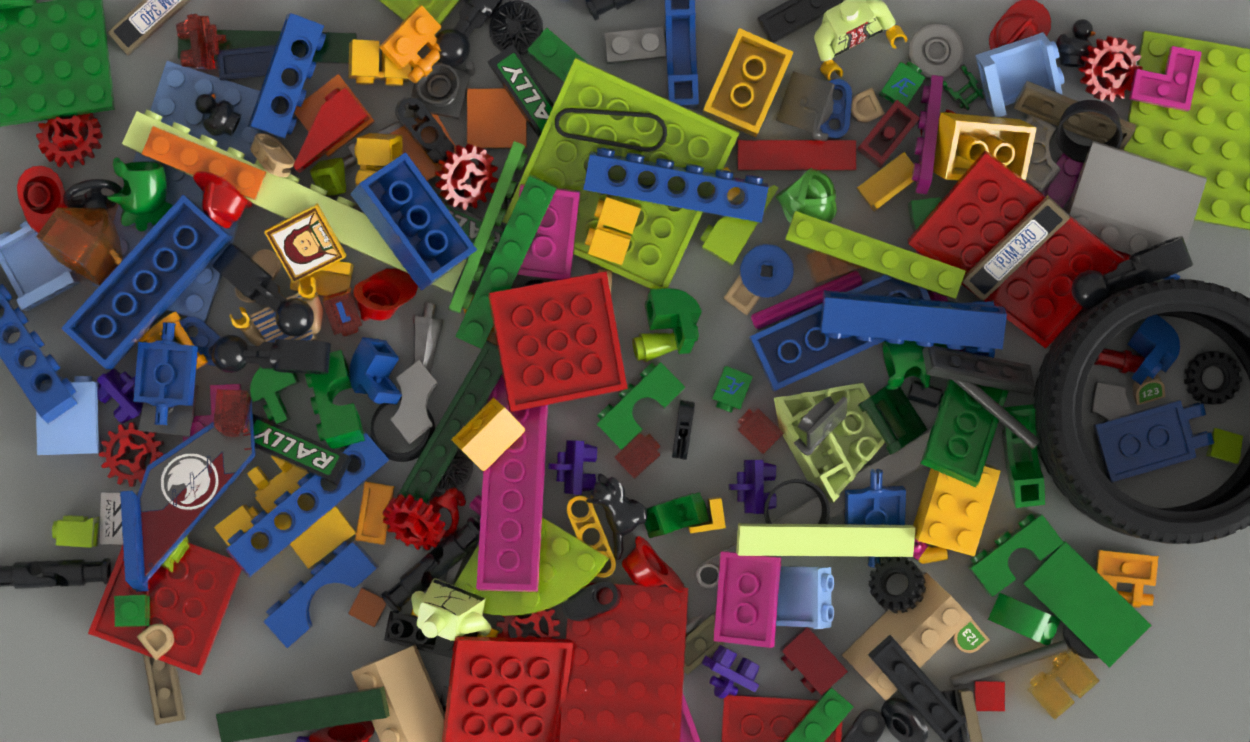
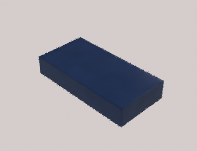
M276 45L217 50L220 80L265 76Z

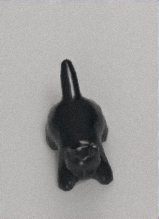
M600 473L597 476L599 482L595 483L591 496L586 502H592L594 505L599 504L603 507L606 520L613 531L614 557L616 560H620L624 551L623 536L631 533L638 525L645 524L648 513L646 507L640 502L625 496V489L616 478L610 477L608 479Z

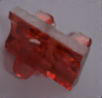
M187 15L188 20L176 24L179 39H190L191 42L190 50L181 51V65L207 71L216 69L214 55L220 54L218 44L227 42L226 35H217L216 25H210L209 16Z

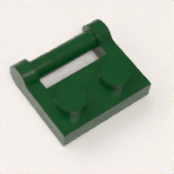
M884 386L858 404L862 412L866 411L886 442L887 447L885 448L890 455L902 449L927 430L901 387L895 390H887L886 386ZM876 404L878 405V407H879L880 410L883 412V414L885 415L886 419L888 420V422L890 423V425H891L892 428L894 429V432H895L896 435L899 437L898 439H897V437L895 436V434L893 433V431L891 430V428L889 427V425H888V423L886 422V420L884 419V417L882 416V414H881V412L879 411V409L877 408Z

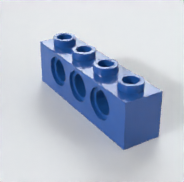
M292 13L286 15L248 124L249 128L280 139H284L286 134H292L297 118L293 117L296 106H302L307 91L302 89L305 79H311L316 67V62L312 61L316 50L320 51L326 38V34L322 33L324 25ZM294 41L302 42L306 48L305 55L302 58L294 56L291 51V45ZM285 69L292 70L296 75V81L292 86L284 84L281 79V74ZM275 97L282 98L286 103V110L282 114L275 113L271 107L272 100Z

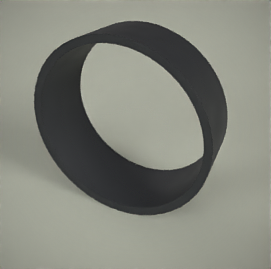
M1082 100L1070 105L1063 112L1056 130V141L1060 150L1069 158L1084 163L1090 146H1083L1072 141L1066 135L1063 128V123L1069 117L1081 112H1097L1110 118L1116 124L1117 130L1114 136L1104 144L1120 148L1123 138L1120 119L1116 111L1108 104L1098 100Z
M389 403L381 404L371 420V439L386 457L392 461L408 462L419 458L435 431V422L430 411L427 409L433 426L427 430L420 445L405 453H395L381 446L374 434V423L378 414L389 405Z
M791 479L780 483L770 492L765 502L766 524H772L769 518L768 507L773 494L780 487L787 484H804L813 489L821 501L822 514L818 524H828L830 507L826 495L817 485L807 480Z

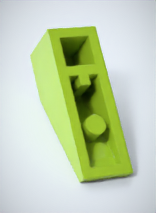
M775 185L768 188L764 212L778 190V187ZM724 216L717 221L714 227L710 224L707 226L700 240L705 242L702 249L733 266L758 222Z

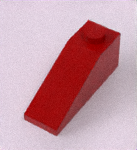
M346 87L341 91L339 88H336L324 98L326 102L321 106L293 165L299 173L303 172L370 119Z

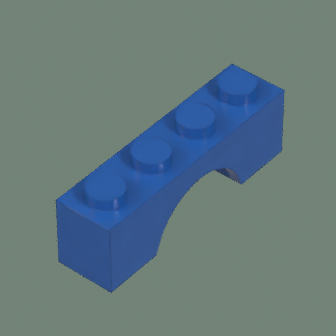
M664 0L668 100L685 108L695 109L699 106L695 0Z
M356 540L350 544L344 541L332 552L336 556L328 564L323 560L310 572L314 577L306 584L302 580L288 591L291 597L282 604L278 600L266 611L269 617L263 622L286 648L295 643L313 626L309 608L311 600L319 588L330 583H342L356 588L379 567Z

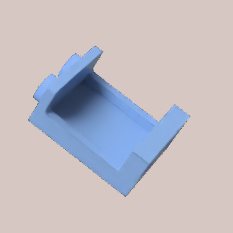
M1043 32L975 55L986 105L994 117L1007 115L1005 106L1015 102L1026 81L1063 95L1061 84L1065 83L1064 76L1060 67H1057L1055 60L1059 58L1056 43L1054 41L1050 42Z
M25 221L20 224L21 229L11 234L8 231L0 235V264L18 296L16 301L21 310L30 311L80 284L55 235L46 236L39 234Z
M92 376L74 377V382H71V384L77 391L73 394V397L78 404L50 423H46L36 411L37 455L103 452L102 441H99L97 390L99 382H92ZM52 379L44 380V383L40 385V390L49 389L52 385Z
M781 566L776 626L812 627L813 629L831 627V622L834 618V608L831 605L834 578L831 575V567Z

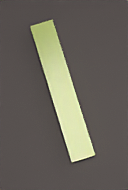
M738 523L736 553L738 556L913 557L916 528L913 525Z

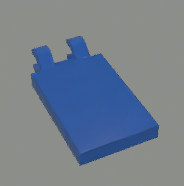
M1176 400L1094 424L1093 427L1109 481L1112 483L1197 458L1196 448L1214 444L1211 432L1203 431L1193 435L1189 420L1206 415L1204 404L1198 402L1183 407L1181 400Z

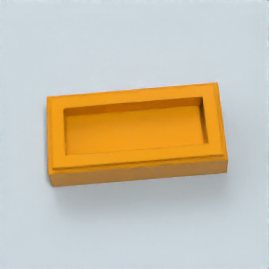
M365 481L355 540L385 545L388 524L383 523L382 520L385 516L382 515V512L393 497L395 486Z

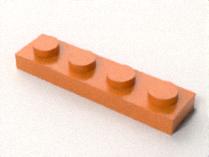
M154 126L142 151L143 156L191 175L199 171L218 175L230 182L243 196L256 200L266 172Z

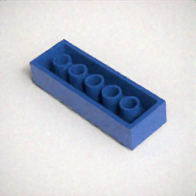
M182 195L61 329L105 369L113 370L233 237L221 226L213 222L194 201Z
M886 275L848 291V293L931 300L927 290ZM822 304L749 337L750 343L773 391L864 351L886 339L874 338L873 341H862L856 339V336L844 335V338L826 336V333H821L820 328Z

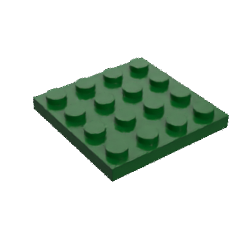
M54 0L34 3L33 6L0 10V127L55 119L56 117L63 118L115 110L103 0Z

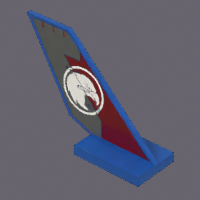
M251 397L238 405L237 424L228 423V419H231L232 410H230L149 464L138 495L132 490L120 492L125 581L136 592L149 591L148 580L256 456Z

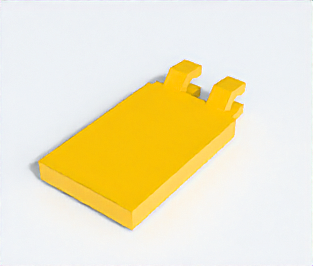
M271 456L282 470L281 473L269 480L262 469L256 466L247 475L258 488L254 492L257 495L255 499L267 513H270L277 507L274 501L286 491L290 494L294 493L300 488L297 482L309 472ZM302 495L297 500L298 506L302 510L308 511L314 507V501L308 495ZM336 505L290 545L309 569L344 541L356 534V531ZM280 514L274 519L276 527L280 530H286L291 526V520L287 515Z

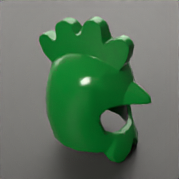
M114 158V172L117 176L122 177L124 186L120 192L109 195L107 198L119 204L122 208L120 222L123 226H130L134 223L136 229L143 232L147 229L149 222L155 226L172 207V204L166 201L167 179L164 167L157 162L124 163L120 158Z
M904 340L903 344L883 342V358L889 376L888 384L886 385L887 390H895L904 383V379L911 376L918 377L925 388L929 387L931 375L926 374L922 351L925 348L924 346L917 345L916 341ZM934 343V346L948 348L946 344Z

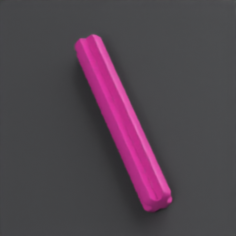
M858 271L844 275L752 314V323L756 329L770 325L822 303L824 290L848 292L863 284L862 278Z

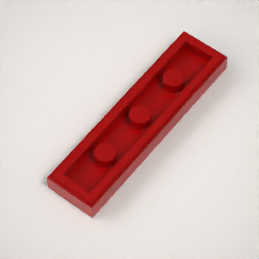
M856 140L737 141V171H808L810 168L819 171H856Z

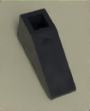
M390 611L384 637L385 641L408 647L416 644L419 650L452 658L454 641L438 635L434 638H428L418 628L417 616L403 613L397 614L394 611ZM478 633L465 634L463 637H477Z

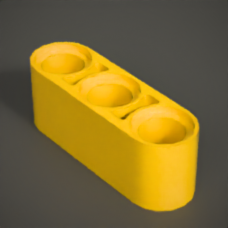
M584 495L574 496L567 504V514L577 538L584 543L586 542L583 539V532L586 529L595 528L600 533L599 541L596 544L588 545L609 557L611 561L610 569L606 572H599L596 575L600 578L608 577L614 572L616 561L597 512L591 502L587 503L589 507L587 515L584 517L574 515L572 504L577 500L586 502L588 499Z

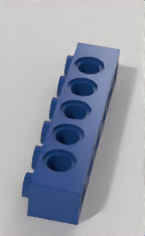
M598 147L597 152H590L583 190L762 223L769 188L768 183H763L762 177L745 175V179L733 177V172L716 169L715 174L703 172L704 167L694 164H686V168L674 166V161L657 158L656 163L644 161L645 156L634 153H627L626 157L614 155V150ZM619 165L623 167L626 171L625 177L621 180L612 179L609 175V169L612 166ZM643 171H650L655 175L656 180L653 184L645 186L639 182V174ZM674 176L681 177L685 181L684 188L680 191L671 190L668 186L670 178ZM702 182H710L714 185L715 190L710 196H702L697 191L698 186ZM738 187L744 191L742 200L733 202L728 199L727 193L731 188Z
M1 284L0 309H4V314L0 318V357L40 417L46 423H50L78 404L73 397V394L77 391L67 377L62 380L56 371L61 369L59 364L51 354L46 356L41 350V347L45 345L35 330L31 333L25 326L29 320L19 307L16 309L12 307L9 301L13 297L5 285ZM20 332V337L16 342L8 343L11 334ZM35 355V363L29 367H24L26 358ZM46 379H52L50 388L41 391V383Z
M367 433L364 434L365 441L344 446L346 449L342 453L356 458L359 461L360 468L356 472L346 470L335 490H324L321 486L322 478L308 473L297 482L300 488L294 493L290 494L286 491L274 501L277 507L270 513L263 510L250 522L254 526L246 533L239 530L227 540L230 546L226 551L249 578L389 461ZM300 496H310L314 501V507L308 511L302 510L297 503ZM280 514L287 515L291 520L290 528L286 530L278 529L274 523L275 517ZM258 533L265 535L268 539L267 547L264 549L254 548L251 544V537Z

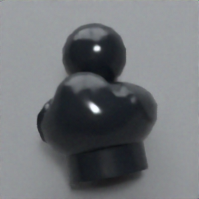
M1080 19L1072 27L1075 37H1067L1066 34H1061L1057 38L1056 45L1061 57L1062 66L1083 67L1085 62L1081 59V56L1088 57L1090 54L1087 47L1092 46V43L1087 39L1096 33L1093 31V26L1088 20Z
M201 94L198 96L195 102L196 109L202 114H210L209 118L203 121L204 128L213 136H220L224 133L233 136L242 115L234 112V107L229 101L222 100L216 103L215 94Z

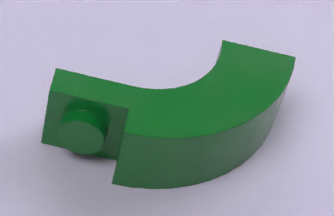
M1033 404L1003 407L1036 436L1035 408ZM1004 425L1002 433L1005 463L1015 508L1045 505L1044 476L1039 463L1037 446L1034 449L1030 448Z

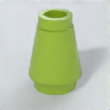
M639 333L638 337L632 338L633 352L637 361L643 360L648 362L677 350L674 333Z

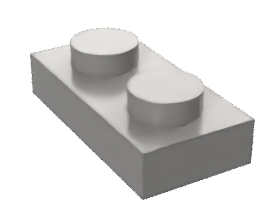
M663 27L604 33L608 64L666 58Z

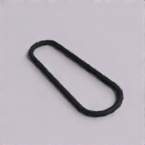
M565 108L555 118V128L564 137L638 151H655L665 143L667 137V127L664 121L658 115L652 113ZM569 112L649 117L660 123L663 135L657 145L641 147L566 133L561 130L559 120L563 114Z

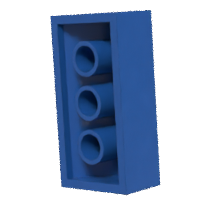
M406 152L359 183L350 193L421 291L477 250Z

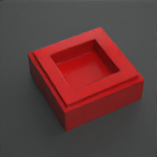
M974 681L976 711H1005V681Z

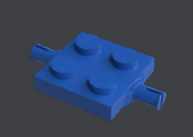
M163 322L162 340L153 343L138 342L133 402H144L156 406L154 424L167 425L168 407L177 405L193 406L198 346L182 345L175 342V323Z
M870 470L869 487L845 490L844 524L905 525L906 489L904 486H882L883 470ZM869 556V567L875 568L874 566L877 563L881 565L880 557Z

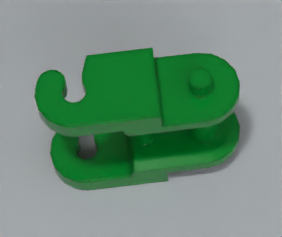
M963 65L961 70L969 80L968 84L959 91L954 92L951 87L947 86V82L943 81V88L953 101L958 100L961 103L959 105L961 109L964 107L968 111V105L978 97L983 99L984 96L982 94L983 89H978L976 86L978 83L976 78ZM971 87L974 93L964 100L961 94Z

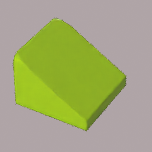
M342 157L319 161L309 171L315 185L328 191L326 196L346 192L345 169Z
M1213 428L1214 444L1208 446L1206 456L1232 464H1239L1243 435Z

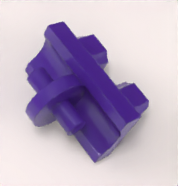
M113 368V370L106 374L103 373L97 379L99 382L97 390L98 400L104 404L112 398L116 400L119 406L113 414L121 424L141 415L143 402H133L135 377L132 378L126 371L120 374Z
M566 440V452L557 453V463H548V469L557 470L556 481L564 482V493L582 495V492L594 489L596 483L595 474H584L583 462H596L597 447L584 444V441Z
M744 460V472H737V484H728V490H737V502H744V513L764 514L765 502L770 492H764V481L776 479V465L764 463V460ZM775 493L770 499L768 510L777 507V496Z
M722 645L718 647L712 658L705 655L702 661L703 665L721 675L719 678L716 676L710 678L709 683L715 686L714 695L720 699L725 698L728 694L736 696L739 689L733 686L734 682L756 692L759 684L754 679L760 666L743 657L736 671L731 669L730 667L737 654Z

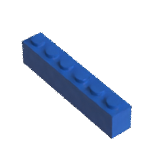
M824 290L820 328L821 333H826V336L831 338H844V335L856 336V339L862 341L885 338L887 342L893 344H903L904 340L916 341L917 345L932 347L934 343L946 344V347L950 349L961 350L964 349V346H972L981 352H994V349H1003L1007 313L1005 308L1000 306Z

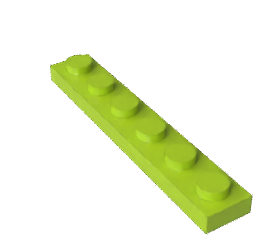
M797 211L794 212L785 238L786 241L954 300L957 298L966 272L960 268Z

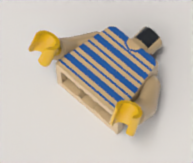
M310 277L311 286L308 288L303 287L299 280V293L287 298H299L311 306L314 313V321L310 330L301 336H288L278 328L275 321L276 313L270 307L249 316L244 307H239L243 314L241 319H234L232 314L229 315L233 326L240 328L254 346H260L263 342H275L277 339L315 341L317 339L316 334L321 330L324 311L316 292L315 279Z

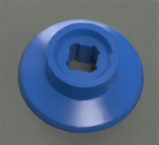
M763 244L752 248L744 256L740 267V275L745 287L754 295L764 298L775 297L783 293L791 284L794 274L793 263L789 255L780 247L771 244ZM761 266H771L773 268L772 277H762L760 274Z

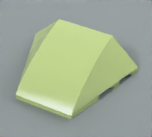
M864 383L774 398L778 427L807 481L817 485L831 503L837 500L844 488L854 480L856 474L885 443L866 411L862 412L858 406L859 403L870 397ZM831 396L836 404L845 396L847 398L846 418L825 437L811 455H804L794 444L800 438L807 446V433L798 427L800 421L823 399Z

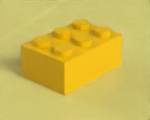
M739 28L702 114L756 138L794 52Z
M941 112L933 173L945 180L959 181L984 150H986L1026 181L1036 127L1021 119Z
M985 463L980 482L976 487H973L930 468L913 524L916 528L915 539L923 543L975 556L1001 471Z

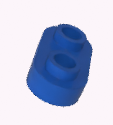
M833 79L829 82L835 84L834 90H839L842 98L840 100L833 99V112L830 118L821 125L820 130L822 133L829 134L828 138L839 139L848 132L850 127L852 89L846 81ZM832 119L840 123V127L836 130L831 129L829 126V121Z
M197 317L182 319L180 324L187 334L192 326L198 329L197 336H189L195 346H198L200 355H205L208 360L207 365L215 366L210 350L221 336Z

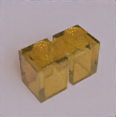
M1072 651L1069 654L1064 652L1055 658L1052 662L1054 665L1051 668L1052 670L1046 674L1043 671L1038 673L1029 682L1032 686L1027 689L1054 720L1075 703L1055 680L1056 677H1059L1078 698H1081L1100 681L1082 659Z

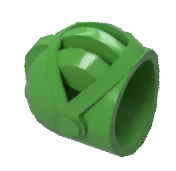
M810 168L800 179L775 196L780 202L789 223H791L795 211L828 223L836 216V190L834 184L826 174Z

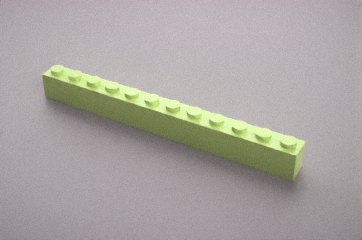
M146 109L144 114L136 111L122 142L125 147L142 154L151 129L154 126L266 172L256 200L245 197L252 204L287 219L318 203L341 244L408 273L367 216L353 209L355 203L338 196L337 201L326 197L328 191L313 184L310 185V188L298 184L300 178L292 174L288 177L273 175L265 170L257 159L253 164L244 160L245 154L234 148L229 147L227 151L216 147L218 141L201 134L198 139L189 135L190 129L174 122L171 127L162 123L163 117ZM463 260L444 276L432 283V285L452 293L467 260Z

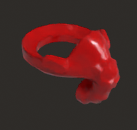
M452 487L446 490L443 495L436 496L429 501L433 505L432 511L434 513H438L444 507L451 514V526L446 530L442 538L455 533L459 522L457 505L465 506L466 504L463 492Z

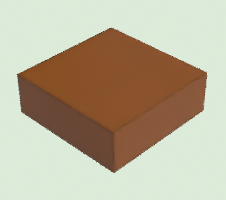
M362 587L348 614L375 627L387 604L381 596Z

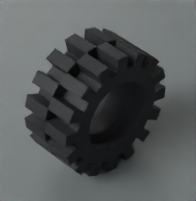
M1209 351L1198 354L1193 360L1189 361L1188 369H1185L1186 379H1184V384L1188 386L1186 390L1189 394L1193 395V399L1201 401L1203 404L1215 405L1225 403L1227 400L1232 399L1235 396L1234 393L1240 389L1238 386L1239 382H1242V377H1239V372H1241L1240 366L1237 367L1235 364L1237 361L1234 358H1230L1227 353ZM1210 366L1219 368L1224 376L1222 385L1214 390L1207 388L1202 381L1204 370Z
M886 557L882 559L884 563L881 565L877 563L874 566L876 571H871L869 575L872 578L869 581V587L871 588V595L878 604L887 611L888 609L891 610L893 613H898V610L904 613L908 612L907 608L909 607L912 609L917 607L915 603L922 601L923 597L921 594L926 591L924 583H926L925 578L917 565L906 557H892L890 560ZM894 574H903L908 579L907 589L899 595L890 594L886 587L888 579Z

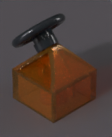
M106 179L85 180L69 187L63 196V201L68 208H57L36 236L58 263L98 286L105 281L123 260L119 236L114 222L108 213V209L116 206L117 203L108 200L107 195H103L101 192L102 188H106L116 194L122 190V187L116 182ZM86 189H90L89 191L85 192V194H83V195H79V196L73 197L75 194H77V193L80 192V191H83V190H86Z

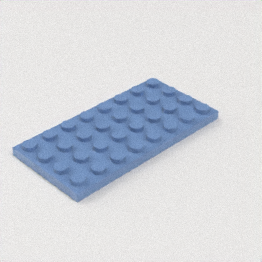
M166 61L150 111L162 116L161 122L171 127L176 122L189 128V135L199 139L202 134L218 141L216 147L224 151L231 147L244 153V160L254 164L257 159L250 148L255 135L263 132L249 128L248 124L260 91L228 80H220L219 77ZM201 94H215L216 103L222 100L229 101L234 107V112L242 115L233 136L225 133L220 136H213L204 128L203 121L208 119L210 114H202L196 109L195 102L198 96ZM275 97L271 103L275 113L281 100L279 97ZM136 152L133 162H157L163 165L167 179V202L173 206L182 195H185L202 209L203 191L196 184L192 176ZM118 205L92 283L93 286L99 287L154 227L151 222L148 223L147 229L143 232L138 231L134 223L130 226H123L120 222L123 210ZM241 217L236 222H233L230 228H223L233 238L167 310L176 311L178 314L187 317H197L203 322H207L222 277L212 265L229 244L233 243Z

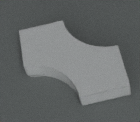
M1029 115L1025 122L1036 127V133L1026 182L1040 193H1043L1061 172L1050 155V143L1056 128L1044 120Z
M420 360L396 377L401 387L402 400L398 411L390 419L409 444L433 426L427 413V404L431 393L438 386V383Z
M1096 382L1091 412L1104 417L1107 421L1134 413L1127 401V387Z

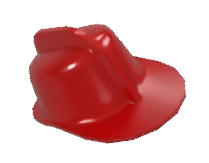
M1035 0L1016 2L992 29L989 37L990 49L992 50L1042 32L1047 37L1051 30L1049 11L1043 4Z
M32 166L22 173L17 183V196L25 219L30 227L39 234L52 236L63 232L67 228L72 214L71 209L63 201L65 190L62 181L56 172L45 166Z
M204 171L196 172L193 175L194 181L203 191V212L219 226L225 229L230 228L233 222H236L241 217L245 208L252 207V203L222 177Z
M395 268L381 270L355 285L353 294L358 301L361 319L363 321L369 319L385 321L390 319L400 306L410 301L416 295L418 286L408 273Z
M637 536L635 538L636 547L622 561V567L636 585L644 587H659L666 584L677 592H684L683 588L685 587L679 576L658 556L653 547L644 538Z
M372 721L325 727L312 733L309 737V742H369V738L374 734L375 728Z

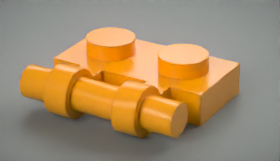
M420 5L379 48L398 69L403 68L409 63L414 69L408 74V78L412 82L417 83L422 77H427L431 73L432 66L440 59L438 51L441 52V49L436 43L437 38L435 34L439 31L441 25ZM426 44L431 51L422 59L417 53Z
M1097 550L1095 571L1115 590L1117 582L1133 584L1131 592L1117 591L1132 607L1140 608L1141 605L1153 606L1154 595L1144 594L1143 588L1144 585L1156 586L1159 556Z

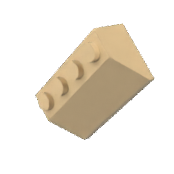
M927 572L923 575L926 581L924 583L926 591L921 594L923 597L922 601L915 603L917 607L914 609L909 607L907 608L908 612L904 613L901 610H898V613H893L888 609L842 654L853 668L886 701L898 689L868 656L875 647L891 635L917 666L921 668L972 618Z
M416 644L370 662L351 672L358 690L384 686L390 716L384 719L371 720L380 742H442L445 713Z

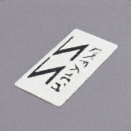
M101 493L100 544L123 545L120 493Z

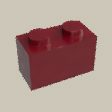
M896 100L856 150L880 168L920 118Z
M803 627L780 648L784 653L780 659L791 671L797 668L804 677L800 681L811 693L817 690L822 696L848 672L808 627Z

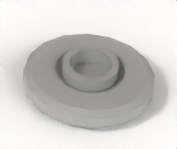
M931 24L922 27L914 34L909 43L908 55L910 62L918 66L922 70L921 75L931 79L932 75L948 77L959 68L963 60L964 47L960 36L955 30L943 24Z

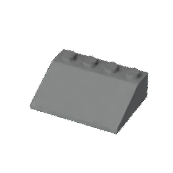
M1092 141L1065 212L1112 249L1130 255L1178 236H1183L1186 244L1207 177Z

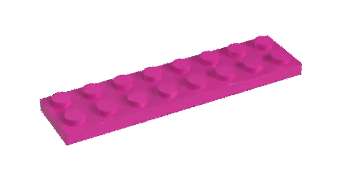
M502 374L487 403L494 397L509 411ZM548 405L510 412L525 428V431L483 471L477 590L538 592Z

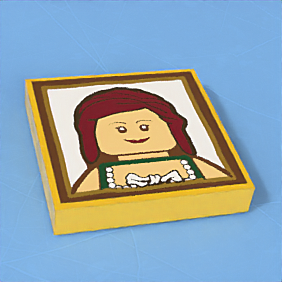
M318 203L264 231L293 284L347 256Z

